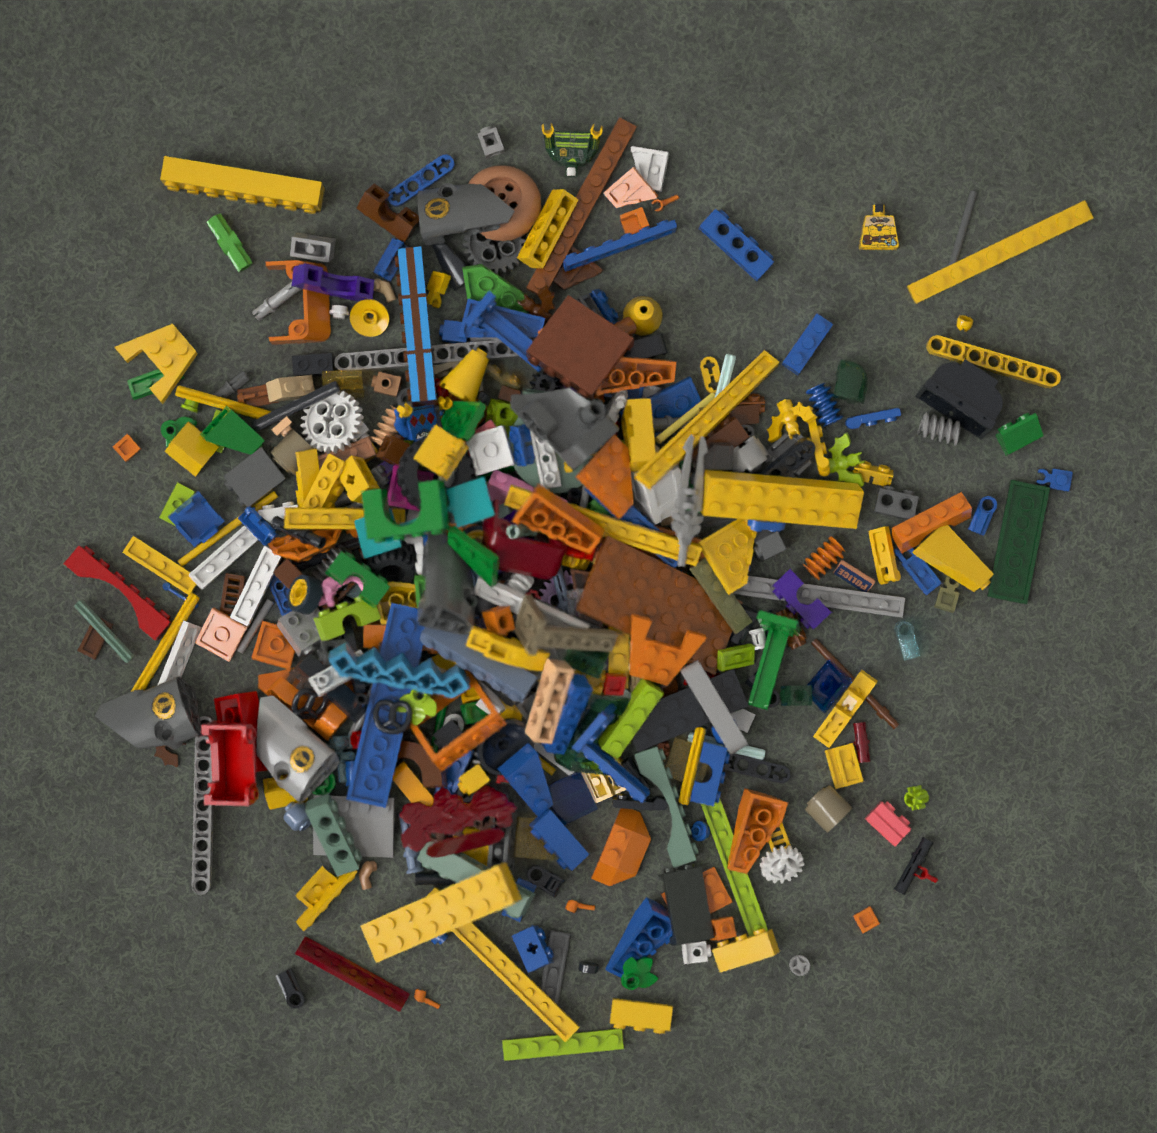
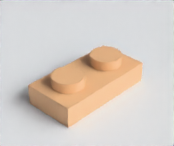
M286 416L272 431L278 437L281 435L285 437L292 430L291 426L293 423Z

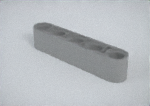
M698 660L681 669L682 675L729 753L732 755L747 746V741Z

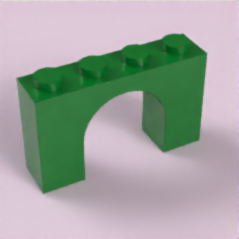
M435 480L419 483L421 511L417 519L407 526H401L393 520L389 510L387 489L361 491L367 540H374V543L386 542V538L392 537L393 541L404 540L406 535L418 538L424 537V533L431 532V535L444 534L443 530L450 529L444 481Z

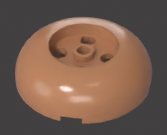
M492 166L478 172L468 183L482 184L508 206L511 203L517 204V207L513 209L515 213L509 223L500 224V228L497 230L480 233L485 238L496 241H508L519 238L531 230L541 212V196L537 185L525 172L511 166ZM508 187L513 188L512 191H507L506 189Z

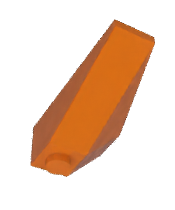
M744 788L735 824L727 866L728 870L744 874L748 873L766 842L768 843L772 838L770 837L772 833L782 823L788 802L762 792Z

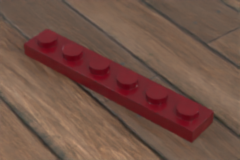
M306 936L295 953L297 956L401 1012L410 995L408 992Z

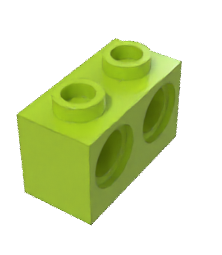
M491 398L490 404L487 407L485 423L492 419L497 427L504 425L509 440L510 426L514 425L518 415L510 408L511 402Z

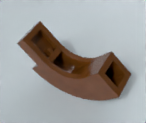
M401 741L397 760L412 759L419 765L424 788L448 787L445 769L442 772L439 770L422 745Z

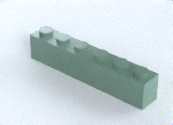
M432 841L425 845L417 858L418 861L422 862L423 867L439 872V876L451 879L456 882L455 884L491 869L463 852L438 858L429 857L426 854V850L434 843ZM515 883L522 900L502 909L507 911L506 913L509 916L520 918L526 915L535 893Z

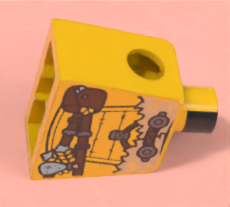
M873 205V215H868L864 218L859 250H897L899 244L894 216H885V205Z

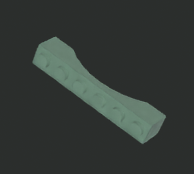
M657 744L642 751H636L634 756L640 773L649 778L660 789L670 808L672 832L667 850L673 868L695 861L696 854H699L696 843L691 842L690 835H692L689 823L685 824L683 817L686 814L683 805H678L676 799L679 797L677 788L671 785L670 779L673 777L670 768H666L663 760H666L663 748L659 749Z

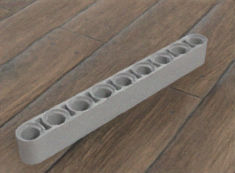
M208 716L200 717V725L205 719L209 722L214 721ZM202 732L201 735L195 737L192 890L198 895H204L211 890L214 805H209L206 811H202L199 808V802L204 800V795L209 794L211 791V787L206 791L201 790L199 784L203 779L207 780L208 783L212 782L211 744L207 751L201 749L200 743L203 740L209 739L207 735H202ZM204 759L210 764L207 771H203L200 768V762ZM200 820L207 821V830H200L198 826ZM200 840H205L208 844L205 851H201L198 848ZM200 860H204L207 863L205 871H201L197 866ZM199 880L206 882L207 888L205 891L198 889L197 883Z

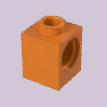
M497 606L482 612L487 631L505 637L509 631L515 629L510 606Z
M733 917L711 919L714 938L710 940L719 941L737 937Z

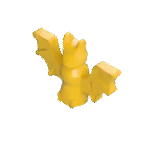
M784 399L777 403L780 415L771 417L772 425L767 429L769 433L768 441L773 443L781 438L784 424H786V431L790 439L795 434L800 435L799 425L796 422L797 417L800 416L806 423L815 420L817 416L813 413V408L811 406L804 407L801 402H798L793 407V403L789 399Z

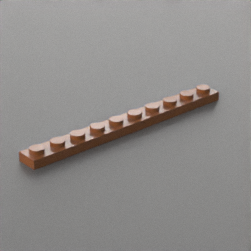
M619 117L576 196L579 200L543 268L536 269L526 287L527 290L538 295L539 290L545 285H548V288H550L637 126Z

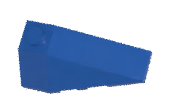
M647 897L644 899L632 916L605 968L606 971L621 978L624 974L623 964L628 958L633 957L638 961L649 954L652 956L657 952V948L664 943L667 945L670 942L669 938L673 937L668 910L663 905Z

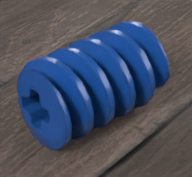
M825 383L806 391L807 395L813 394L809 401L816 402L812 408L819 409L815 415L822 416L818 423L825 424L823 427L843 418V415H836L840 408H833L837 401H830L834 393L827 394L831 386H824Z

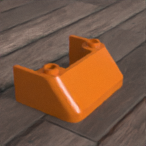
M299 260L266 262L268 270L286 269L287 276L290 279L293 277L294 266L304 263L323 267V271L328 273L326 266L321 263ZM303 289L304 319L295 320L290 324L289 336L269 337L270 343L276 345L327 341L331 335L329 295Z

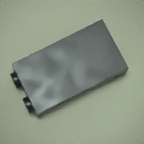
M694 864L682 866L683 870L676 871L675 867L663 869L664 873L658 874L659 878L663 880L673 937L669 938L671 946L714 938L702 868L694 867Z

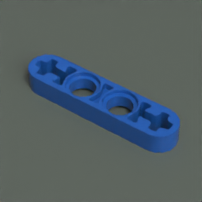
M442 155L389 191V203L394 207H400L418 195V191L427 189L449 174L454 168L453 158L449 155ZM443 159L445 161L449 160V168H441L439 170L441 174L438 175L437 170L433 166L436 164L438 168L442 165L441 161ZM427 170L435 173V177L431 181L424 179L423 175ZM411 181H415L419 185L415 192L407 189V185ZM404 187L406 193L409 196L406 197L405 194H403L400 197V202H397L396 200L392 201V194L396 193L397 195H399L403 192L400 188Z

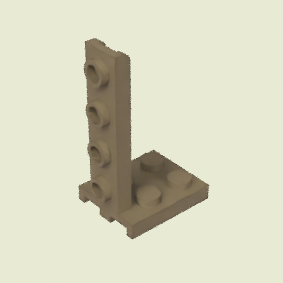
M532 595L523 596L514 625V631L528 655H536L538 647L612 652L618 636L614 630L545 626L547 620Z

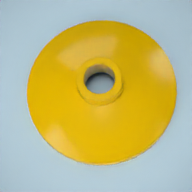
M364 299L357 302L351 309L350 323L354 330L363 336H378L386 330L389 324V313L386 307L379 301ZM367 313H372L374 317L369 318Z

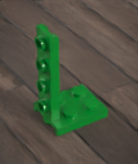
M759 611L757 620L762 629L769 632L748 705L768 710L789 636L793 637V635L800 636L801 627L797 620Z

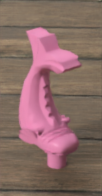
M349 577L340 585L332 578H326L322 583V593L324 596L321 597L319 606L327 604L328 607H333L335 605L333 598L338 588L351 581L356 582L362 591V581L357 577Z

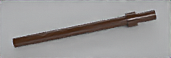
M817 638L811 642L812 646L851 685L855 677ZM869 693L865 700L877 712L876 715L880 719L883 718L895 729L899 723L889 714L890 711Z

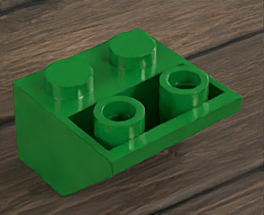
M1028 412L1017 418L1014 425L1012 422H1009L998 429L999 433L995 436L1006 456L1044 436L1036 413L1030 416Z

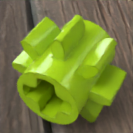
M921 785L908 787V792L904 795L906 805L911 807L912 811L926 808L925 803L929 801L928 792L922 789Z

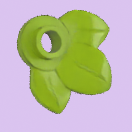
M412 689L410 694L403 695L399 701H406L410 704L413 711L411 722L416 726L423 722L426 715L435 717L437 705L430 698V694L423 693L424 697L418 699L417 695L419 692ZM398 707L397 712L403 713L406 712V709Z

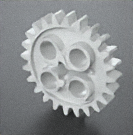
M342 391L311 405L309 409H304L303 411L307 415L301 417L305 423L300 426L306 429L302 432L306 437L305 441L311 443L310 446L314 449L316 448L320 452L324 450L327 454L330 451L336 454L338 448L344 451L345 444L351 447L350 440L357 441L354 435L361 434L358 427L364 426L359 422V420L364 418V416L359 414L362 411V408L358 406L359 402L354 400V397L350 394L348 395L345 391ZM327 408V412L322 415L323 410ZM346 409L345 414L340 416L341 412ZM324 427L322 433L319 434V430ZM342 429V432L337 435L338 430Z

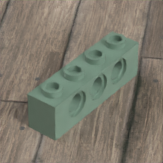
M326 794L307 801L305 811L336 875L340 876L358 870L362 855L360 850L354 846V838L346 829L344 817H340L336 800H332L330 794Z

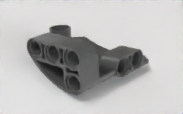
M428 532L427 542L422 555V576L425 577V592L418 603V624L427 628L470 635L472 627L475 625V607L478 602L477 597L474 595L472 571L469 565L448 544V536L445 533L431 535V532Z

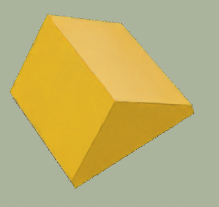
M188 421L164 452L196 477L220 446L207 442L200 435L201 431Z

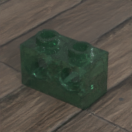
M567 649L563 660L573 669L599 679L610 652Z

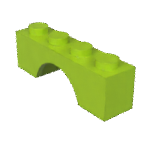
M640 679L631 692L629 704L622 716L614 724L608 725L599 738L598 743L602 750L617 759L620 757L662 697L663 693L658 685L651 681Z

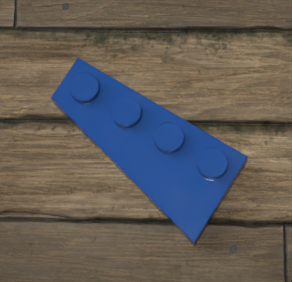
M467 300L458 337L497 338L481 324L477 328L474 326L471 329L464 323L465 319L480 301ZM496 305L494 307L498 313L528 338H536L538 332L544 326L545 318Z

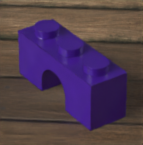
M789 569L772 585L774 588L772 592L779 600L783 598L788 603L786 607L793 615L797 613L801 617L799 621L806 629L810 627L813 630L831 612L818 598L809 605L801 604L798 601L796 593L804 583Z

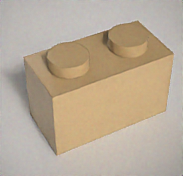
M312 375L277 378L266 383L269 402L297 400L315 391Z

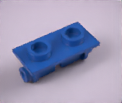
M392 238L373 272L391 282L399 268L395 266L394 256L398 255V249L410 247L406 246L402 241Z
M600 289L592 290V293L589 294L593 301H595L601 314H603V317L612 324L618 322V314L607 303V295L600 291Z
M526 424L510 426L511 432L509 437L514 446L513 458L517 466L534 464L535 454L533 445H525L526 442L532 441L530 429Z
M248 506L238 519L266 546L278 536L275 532L276 529H273L260 516L255 507Z

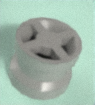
M795 955L791 958L789 967L795 975L802 976L809 971L810 962L803 955Z

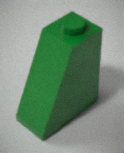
M228 406L200 433L207 442L250 455L263 446L262 443L265 441Z

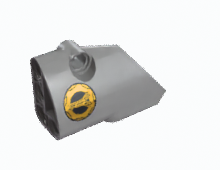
M274 696L260 698L257 756L271 773L277 785L285 789L298 802H303L336 769L339 764L338 756ZM283 774H288L286 779H279Z

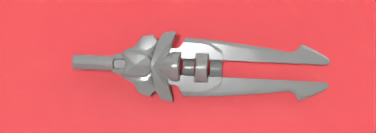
M693 435L688 437L683 446L686 456L675 507L679 509V513L671 511V517L674 520L672 522V529L676 532L680 545L678 566L686 565L688 546L694 535L700 532L701 527L699 524L704 516L697 517V513L702 511L704 455L708 453L705 438L700 437L694 489H689L688 482L694 440Z

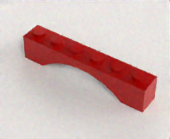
M78 546L63 564L78 577L101 579L119 589L133 606L138 618L139 628L153 640L158 641L172 622L169 620L171 616L164 610L159 612L154 608L155 603L148 597L145 599L139 595L141 591L133 584L128 586L123 582L126 578L117 571L115 573L108 569L110 565L102 558L98 561L93 556L95 552L88 546L84 548Z

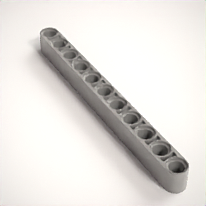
M501 340L431 346L433 365L461 361L463 358L457 355L459 349L465 348L469 353L472 349L476 351L477 348L482 346L488 349L486 357L489 361L521 357L508 346V351L505 354H499L496 351L497 347L505 345ZM407 348L342 353L335 358V366L342 373L409 368L408 363H400L398 361L399 355L403 354V351H407ZM440 350L448 352L446 359L441 360L437 357ZM382 355L389 357V361L385 365H381L378 362L379 357ZM360 358H369L368 365L364 367L360 366ZM341 359H348V367H339Z

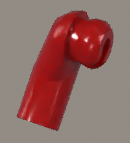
M436 378V393L438 397L442 396L446 399L450 395L449 390L440 387L439 384L442 380Z

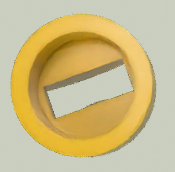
M959 315L956 326L960 331L964 328V332H967L972 327L974 320L968 316Z

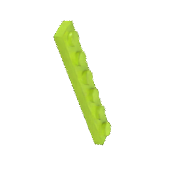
M622 1029L574 1033L566 1042L558 1035L502 1040L504 1061L624 1049Z

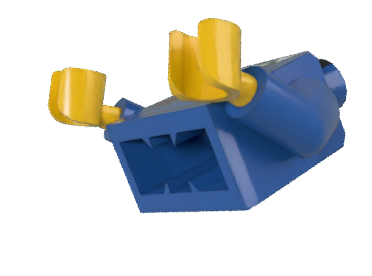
M441 396L437 399L440 417L445 410L453 405L449 397L444 399ZM405 403L404 407L400 405L397 409H394L396 417L394 428L405 440H413L415 443L427 437L435 425L438 426L434 405L413 407Z

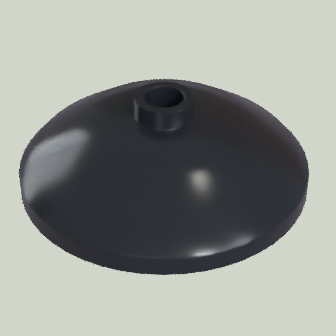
M504 719L507 724L478 744L477 756L479 762L488 772L502 775L498 768L522 747L529 743L534 748V741L525 733L527 725L518 719Z

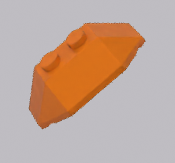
M313 529V533L326 538V544L322 549H318L310 544H303L299 539L291 535H286L270 542L268 546L274 555L296 562L308 561L314 555L325 553L332 546H335L343 529Z
M620 808L591 879L612 886L636 876L651 840L640 812L633 809Z

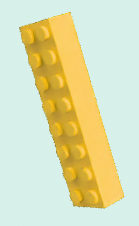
M164 156L160 177L163 184L171 191L179 192V189H185L187 193L194 195L204 192L207 193L206 196L218 198V195L226 196L227 200L238 201V198L245 199V202L249 204L264 202L265 206L276 208L277 205H283L286 210L296 211V208L304 209L305 213L316 214V211L321 212L325 190L322 182L168 156Z
M704 470L703 505L700 512L703 516L857 529L864 491L858 483Z
M505 862L361 925V929L377 963L522 900Z

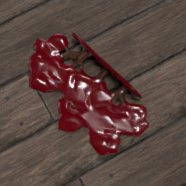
M484 785L477 790L470 803H463L461 796L450 794L449 790L442 787L433 796L434 800L431 807L421 802L404 805L399 817L405 823L410 824V827L401 834L402 845L405 848L409 847L411 850L418 852L428 842L432 841L434 843L427 848L426 854L434 858L492 845L502 840L505 833L499 828L490 827L494 824L502 828L509 827L513 822L512 813L517 810V807L513 802H508L506 794L496 791L488 785ZM485 816H490L489 823H485L484 827L483 819ZM475 821L480 822V826H477ZM469 826L477 827L480 830L464 835L462 832L464 828ZM435 833L436 838H433L431 834ZM446 834L457 835L456 837L444 839Z

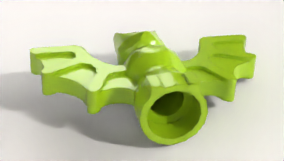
M846 432L842 437H836L834 446L828 450L832 453V458L828 459L829 474L837 472L839 475L838 481L858 483L862 487L864 486L862 474L850 472L847 468L865 463V461H861L860 454L862 452L851 453L848 456L842 454L843 450L851 444L849 434Z

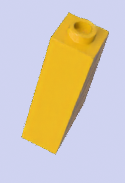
M948 525L936 529L912 552L973 592L979 588L985 589L991 583L989 579L994 575Z

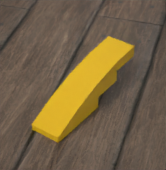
M314 448L295 452L298 471H295L298 490H296L298 507H302L320 471L317 449Z
M861 670L813 737L830 748L878 681Z

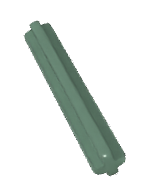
M81 599L74 605L126 663L134 658L130 650L84 600Z

